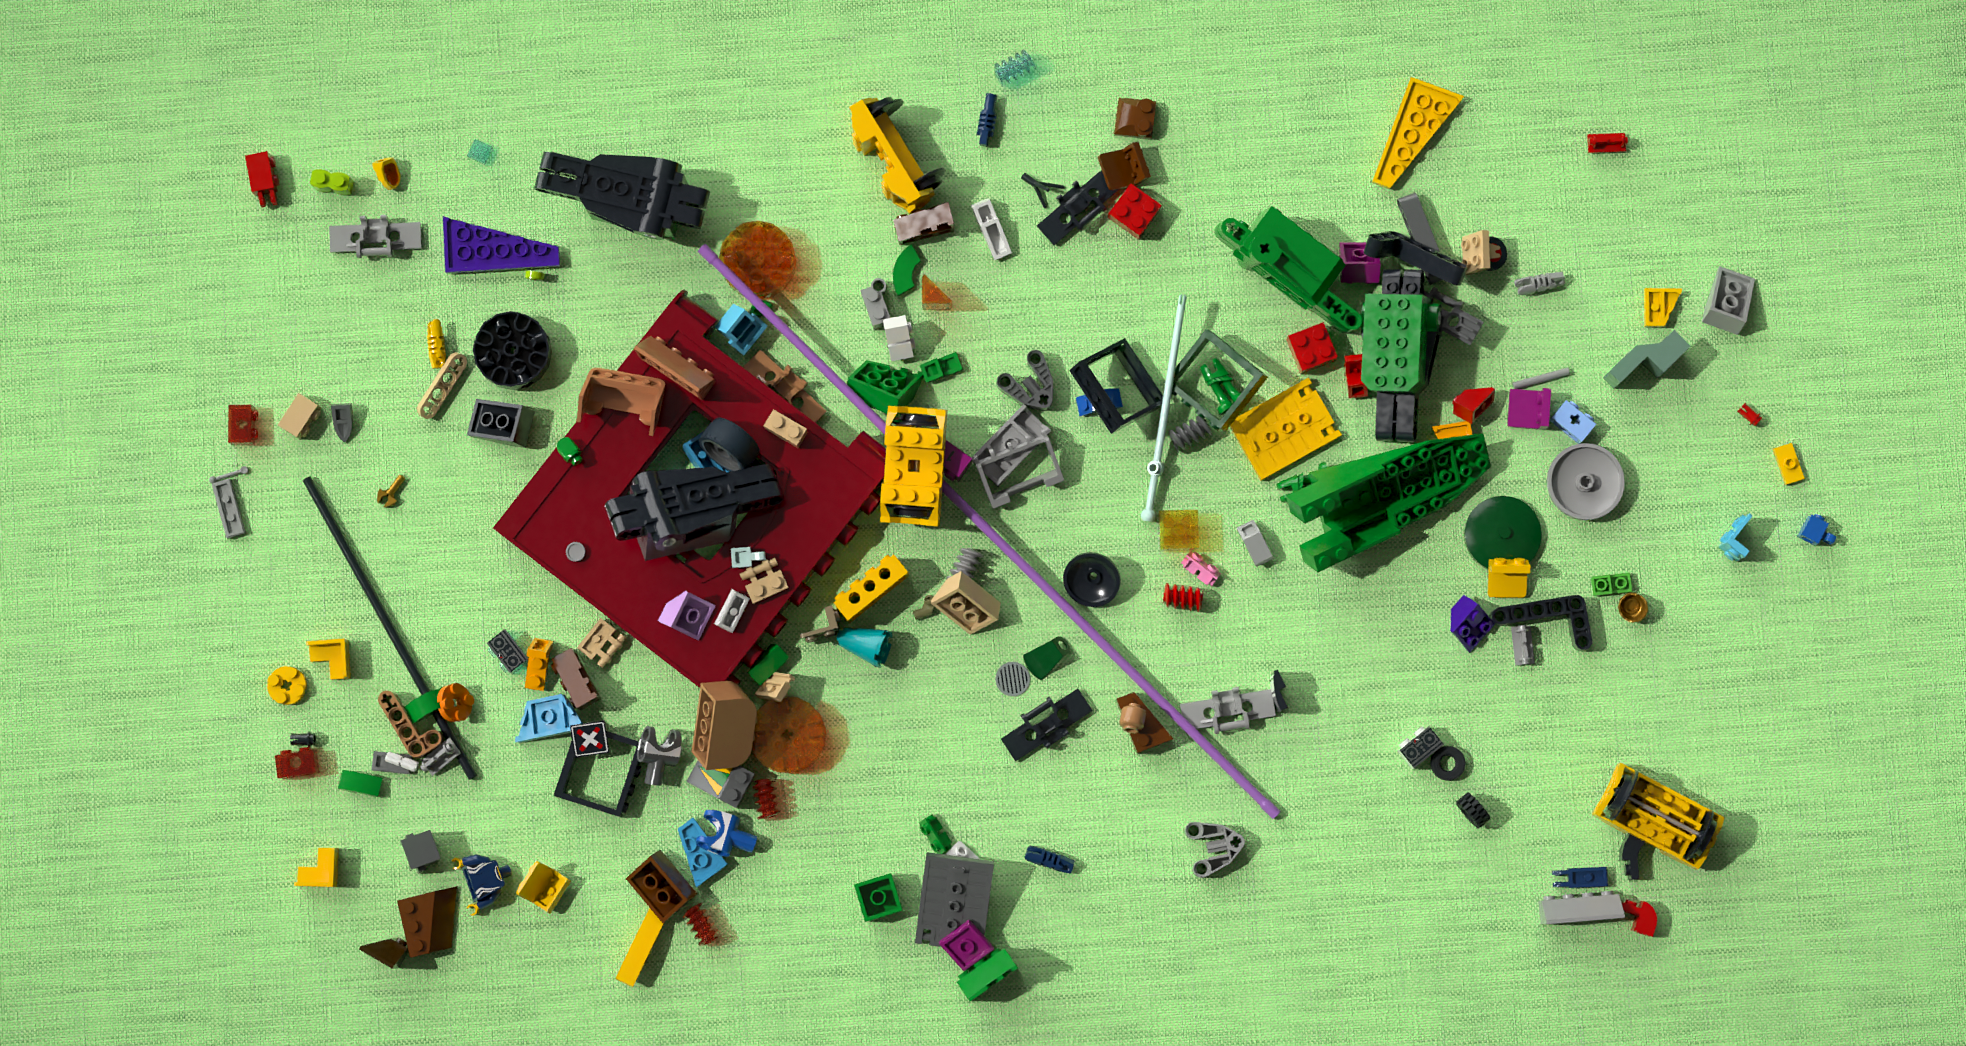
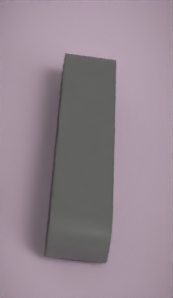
M1414 192L1398 198L1397 204L1410 238L1440 252L1417 194ZM1424 271L1430 285L1443 281Z

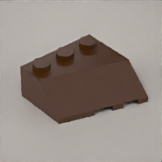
M457 886L397 900L410 958L452 948Z

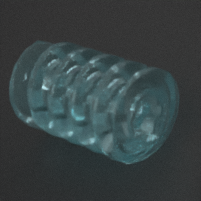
M1024 49L1021 50V56L1018 53L1014 54L1015 60L1009 56L1008 63L1005 60H1001V66L998 63L994 64L995 75L1002 87L1004 86L1003 80L1010 83L1011 76L1017 80V73L1023 77V70L1031 73V66L1036 70L1031 56Z

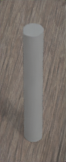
M1567 367L1512 382L1514 389H1519L1570 375Z

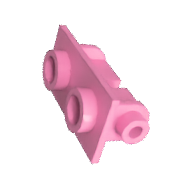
M1190 551L1181 562L1184 565L1183 568L1193 575L1199 570L1200 574L1197 578L1206 585L1212 586L1221 575L1216 566L1207 564L1197 552L1193 553Z

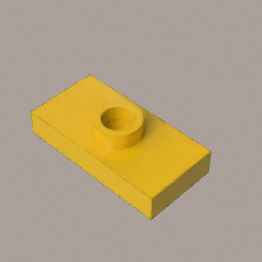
M1792 443L1772 449L1785 485L1805 479Z

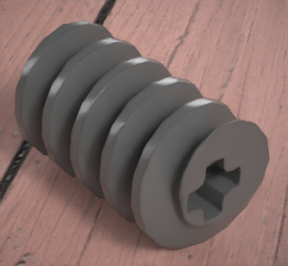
M1196 416V422L1190 419L1189 425L1183 423V430L1179 426L1176 427V433L1173 430H1169V437L1178 453L1179 446L1185 450V443L1190 447L1192 446V440L1198 443V436L1206 439V432L1212 436L1211 429L1206 420L1199 416Z

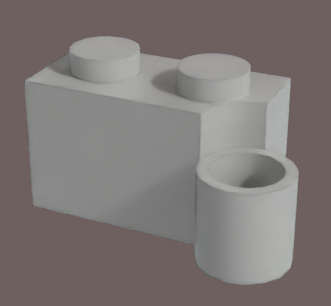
M881 278L874 279L871 287L860 290L873 330L883 327V319L890 318L882 296L887 289L886 282ZM882 283L884 288L881 291H876L874 285Z

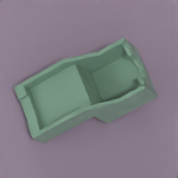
M1673 330L1660 343L1636 345L1603 379L1614 389L1640 363L1658 378L1690 345Z

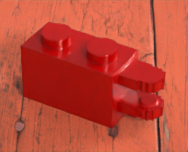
M268 151L245 155L251 192L258 196L261 208L266 206L264 194L270 193L271 203L277 205L276 192H278L279 178L274 173V167H276L274 156H271Z

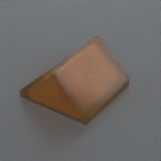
M924 274L922 276L923 310H950L952 308V300Z

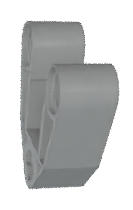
M1191 822L1184 829L1185 836L1191 840L1224 836V839L1206 842L1208 854L1224 850L1227 851V854L1195 862L1192 872L1199 878H1204L1230 864L1245 844L1242 835L1220 824ZM1191 825L1198 827L1199 832L1197 836H1191L1188 833ZM1233 837H1237L1236 840L1240 839V843L1237 844V848H1234V845L1231 846L1230 841L1233 840ZM1200 863L1204 864L1207 868L1206 873L1203 875L1198 874L1196 871V867Z

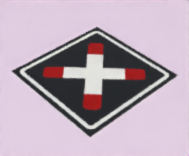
M605 720L570 725L575 758L610 753Z

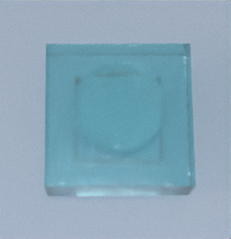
M474 139L467 157L485 165L493 147Z

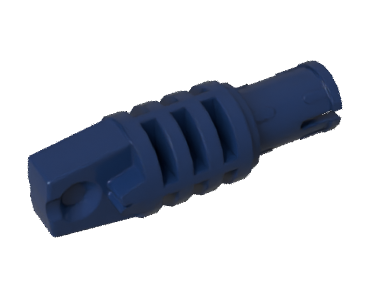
M986 93L984 109L980 111L977 135L980 136L979 145L988 147L989 137L994 135L997 117L995 112L997 95L992 93Z

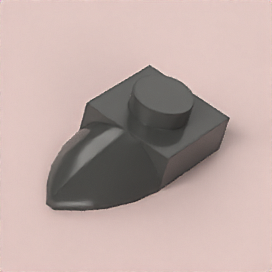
M352 403L332 404L331 410L335 432L343 442H346L351 434L352 423L354 422Z

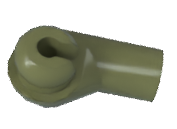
M927 595L924 599L923 607L913 611L915 620L933 613L935 606L931 604V600L934 596Z

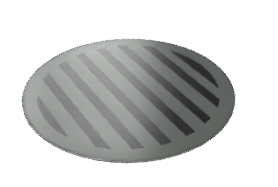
M1007 662L998 669L995 681L998 689L1003 694L1018 696L1028 688L1030 675L1022 664Z

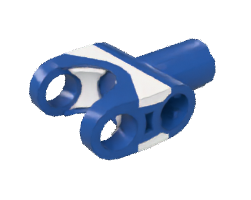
M706 810L703 817L716 827L717 833L716 836L712 837L698 836L696 844L699 847L725 857L730 856L732 846L752 853L757 836L737 830L740 823L739 817L717 810Z

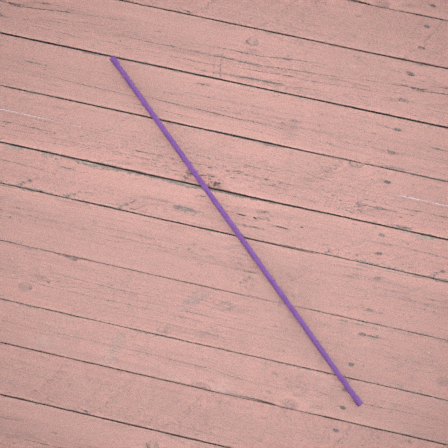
M704 244L698 250V253L712 264L885 435L886 422L723 263L707 244ZM943 480L942 492L1274 819L1281 811L1262 795Z

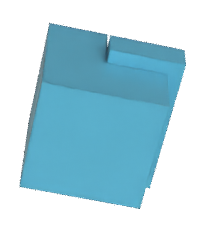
M735 304L729 308L715 325V328L729 340L728 343L742 355L746 354L768 327L755 314L752 313L750 315L745 309Z

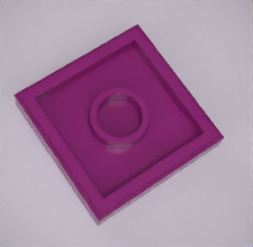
M970 919L939 941V945L963 971H966L994 950V946Z

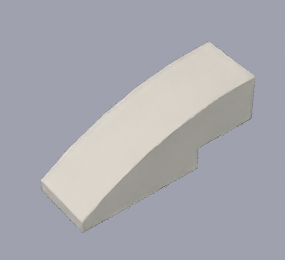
M987 198L971 205L994 260L1011 254L1012 251L990 199Z

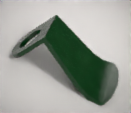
M1058 636L1023 655V659L1028 670L1036 678L1042 680L1065 655L1070 653V646L1063 637ZM1059 641L1064 643L1066 650L1060 647Z

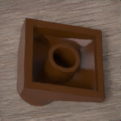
M1118 98L1114 135L1151 140L1156 101L1147 98L1142 100Z

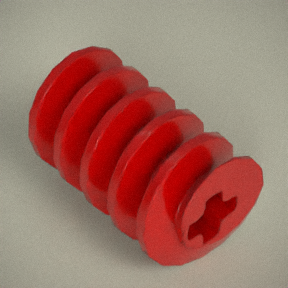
M1169 583L1165 584L1162 604L1166 602V606L1169 608L1171 603H1173L1174 609H1177L1178 605L1181 604L1182 610L1188 605L1190 611L1196 606L1197 612H1200L1203 592L1201 594L1198 587L1193 592L1191 586L1185 591L1184 585H1181L1180 589L1177 590L1176 584L1171 589Z

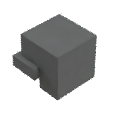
M431 830L416 835L411 833L406 835L405 839L400 840V845H402L410 871L416 869L417 874L422 873L426 870V866L437 863L441 859Z

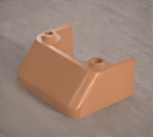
M592 368L579 394L577 422H581L584 413L596 415L603 408L640 414V421L650 426L649 435L653 436L659 421L665 382L653 377L604 368Z

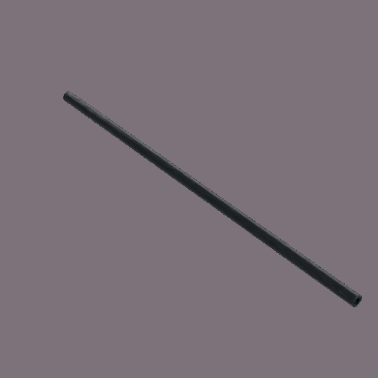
M311 476L303 480L305 487L421 695L429 692L430 690L313 479ZM439 711L434 712L432 715L446 740L451 738L460 751L456 758L468 780L475 778L477 774L447 720L441 716Z

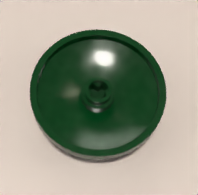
M1495 496L1482 501L1469 514L1464 527V541L1470 556L1476 563L1487 570L1489 559L1524 558L1530 562L1535 557L1541 544L1542 531L1537 515L1526 503L1510 496Z

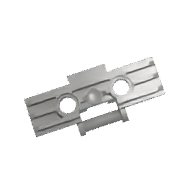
M380 215L381 219H367L366 216H360L361 225L329 226L330 253L356 252L357 258L374 255L392 257V250L422 249L421 222L389 223L387 215ZM392 232L400 234V238L397 241L389 239ZM355 233H359L360 238L356 243H353L351 240L352 236ZM370 243H386L387 247L363 248V245Z
M1233 687L1232 690L1222 692L1214 690L1211 691L1212 699L1180 704L1182 716L1196 729L1213 726L1215 734H1219L1220 731L1244 727L1249 729L1248 720L1276 716L1271 689L1239 694V687ZM1248 701L1252 704L1250 712H1245L1242 709L1243 702ZM1205 708H1212L1214 710L1213 718L1207 719L1204 717L1203 711ZM1242 714L1243 720L1217 723L1218 717Z

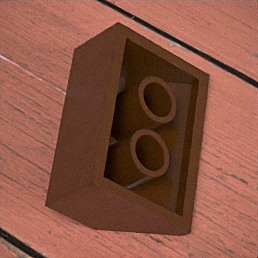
M661 850L649 856L626 878L662 923L667 921L697 895V892Z

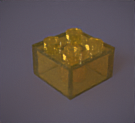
M1198 510L1159 511V551H1197L1199 549Z

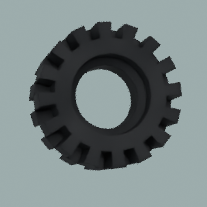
M1467 792L1456 801V805L1462 814L1476 828L1479 829L1491 819L1484 807L1471 793Z

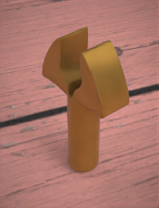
M398 475L388 490L383 491L379 489L377 503L380 504L383 497L388 496V502L383 507L388 508L396 504L398 501L394 499V494L405 480V477Z

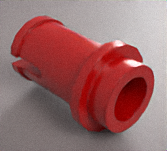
M1746 403L1737 411L1750 422L1749 425L1756 426L1762 419L1760 413L1757 414Z

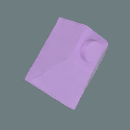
M685 591L666 603L658 621L699 641L715 605Z

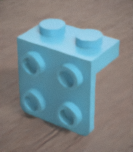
M1750 513L1745 516L1742 515L1740 518L1738 517L1731 525L1733 529L1726 532L1719 540L1722 542L1719 548L1725 552L1724 555L1731 561H1738L1749 553V550L1735 540V538L1752 518L1753 515Z

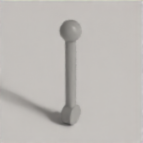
M243 466L240 470L217 477L211 476L209 482L215 483L217 480L240 473L247 474L249 470L246 466Z

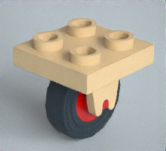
M1481 230L1462 237V263L1467 266L1465 275H1471L1483 270H1497L1505 264L1507 260L1506 246L1499 238L1489 237L1488 230Z

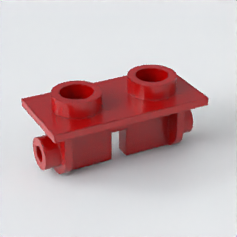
M1625 133L1587 134L1588 153L1626 152L1628 138L1625 137Z

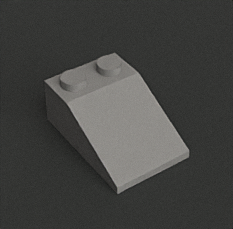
M1719 266L1704 309L1702 322L1738 335L1747 321L1755 279Z

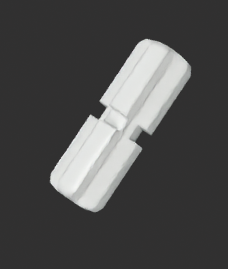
M388 752L385 758L386 762L397 766L401 765L402 768L414 772L419 765L417 761L406 757L403 758V756Z

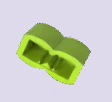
M322 169L312 171L310 184L317 191L323 193L333 191L338 195L344 196L352 194L354 181L349 175L342 172L330 173Z

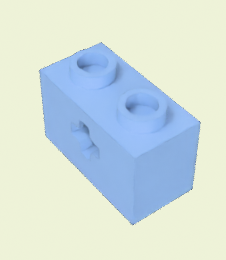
M1566 400L1549 421L1576 443L1580 444L1596 424L1589 414H1583L1578 410V405ZM1575 417L1577 419L1576 423L1571 424L1572 418Z

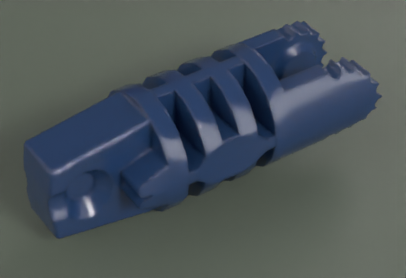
M1028 846L1024 856L1025 860L1069 874H1071L1075 863L1074 860L1066 856L1058 855L1055 852L1052 853L1049 850L1046 851V849L1035 846Z

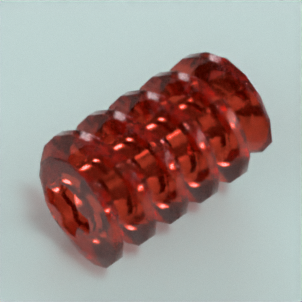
M769 778L752 781L757 783L752 789L758 790L753 796L760 798L755 802V805L761 806L756 812L762 814L757 817V820L776 817L781 812V810L775 809L776 806L780 805V802H775L774 799L779 796L772 794L777 789V787L771 786L772 783L776 782V779Z
M703 902L687 910L683 916V919H690L686 923L687 926L693 925L690 932H697L694 939H701L698 946L708 945L721 937L715 936L718 929L711 930L714 922H707L711 916L703 915L707 911V909H700Z

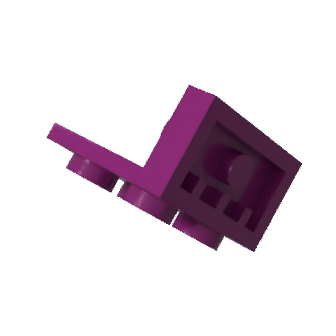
M1543 388L1541 391L1510 389L1507 426L1546 430L1549 427L1551 389Z

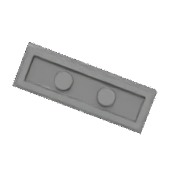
M229 478L212 483L226 538L230 539L246 534L232 480Z

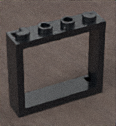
M1125 338L1079 361L1069 370L1111 434L1162 406V393ZM1114 353L1149 405L1126 419L1122 418L1089 368V366Z
M606 731L607 738L636 747L616 810L565 794L576 761L571 741L553 796L622 818V815H626L629 808V803H627L628 797L633 795L635 785H633L634 779L639 777L641 771L640 762L637 759L639 741Z

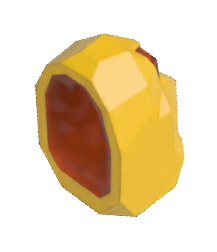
M393 157L380 159L372 163L378 180L386 189L392 190L399 185L401 176Z

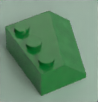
M866 360L848 377L847 385L870 408L887 414L888 406L906 407L914 399L924 376L921 371L915 374L908 372L906 368L901 367L900 370L891 369L887 364Z
M998 947L990 953L991 958L986 961L981 959L974 964V970L971 972L966 970L958 976L960 980L957 981V984L969 1001H972L993 984H996L1018 968L1005 948L1001 950Z

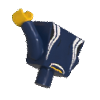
M475 854L463 857L462 859H452V862L459 861V866L453 869H462L473 902H477L467 906V909L471 906L475 907V912L471 914L472 916L479 913L480 909L483 910L496 901L501 894V888L505 886L503 878L512 875L509 865L499 868L496 860L491 861L486 856Z

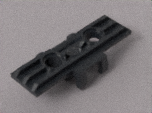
M1102 170L1082 187H1080L1078 181H1075L1072 184L1073 188L1066 194L1057 196L1056 200L1060 206L1037 225V228L1053 246L1075 227L1082 232L1084 230L1083 227L1101 212L1107 210L1103 203L1119 189H1108ZM1095 189L1099 192V197H1091L1088 192ZM1093 203L1096 207L1078 222L1075 217ZM1068 214L1071 220L1069 223L1063 224L1059 219L1060 216Z
M1078 688L1056 703L1050 697H1047L1046 701L1025 715L1024 713L1020 716L1024 724L1002 737L1001 740L1013 759L1017 761L1041 744L1048 749L1052 747L1053 743L1070 735L1066 728L1093 710ZM1050 707L1054 711L1049 717L1034 726L1029 722ZM1066 709L1068 711V718L1065 720L1059 719L1057 716L1058 710ZM1026 731H1035L1036 738L1033 741H1028L1025 738Z

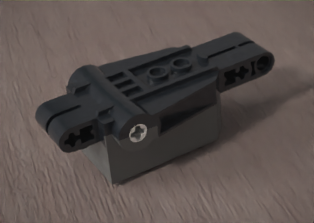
M770 464L732 472L722 471L716 467L651 470L642 472L633 479L632 486H630V495L610 499L605 503V508L616 539L625 541L637 538L644 559L647 561L729 542L735 533L738 514L779 505L784 501V496Z

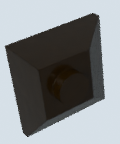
M399 937L397 939L391 938L362 945L359 948L362 952L391 969H398L409 952L408 946H406L407 942Z

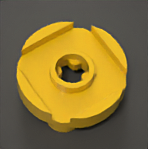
M280 667L273 671L267 680V689L270 697L280 704L292 705L299 702L307 689V681L304 674L294 667ZM284 681L292 683L289 691L282 688Z

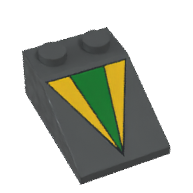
M697 761L686 782L738 809L756 774L741 766L706 770Z

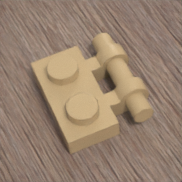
M775 558L769 561L766 559L762 561V564L753 568H746L747 571L740 573L742 580L750 578L752 583L745 587L753 604L789 588L781 570L775 573L772 571V567L778 565ZM763 571L767 572L768 576L757 580V574Z
M600 618L577 649L591 660L596 655H599L601 659L597 664L604 668L607 663L612 661V656L615 652L623 647L622 644L626 637L620 634L617 639L613 638L612 635L616 629ZM609 641L612 645L604 653L601 649Z

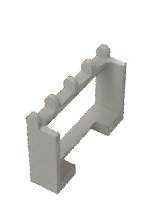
M1041 429L1042 436L1030 440L1029 435H1026V442L1012 447L1011 442H1008V449L994 454L993 449H990L989 453L991 456L979 460L977 455L973 456L992 508L1011 502L1009 496L1044 483L1046 487L1064 481L1045 429ZM1045 442L1055 468L1054 470L991 494L982 470L984 465Z

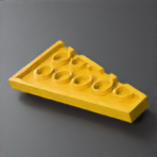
M1411 77L1372 183L1390 189L1464 96Z

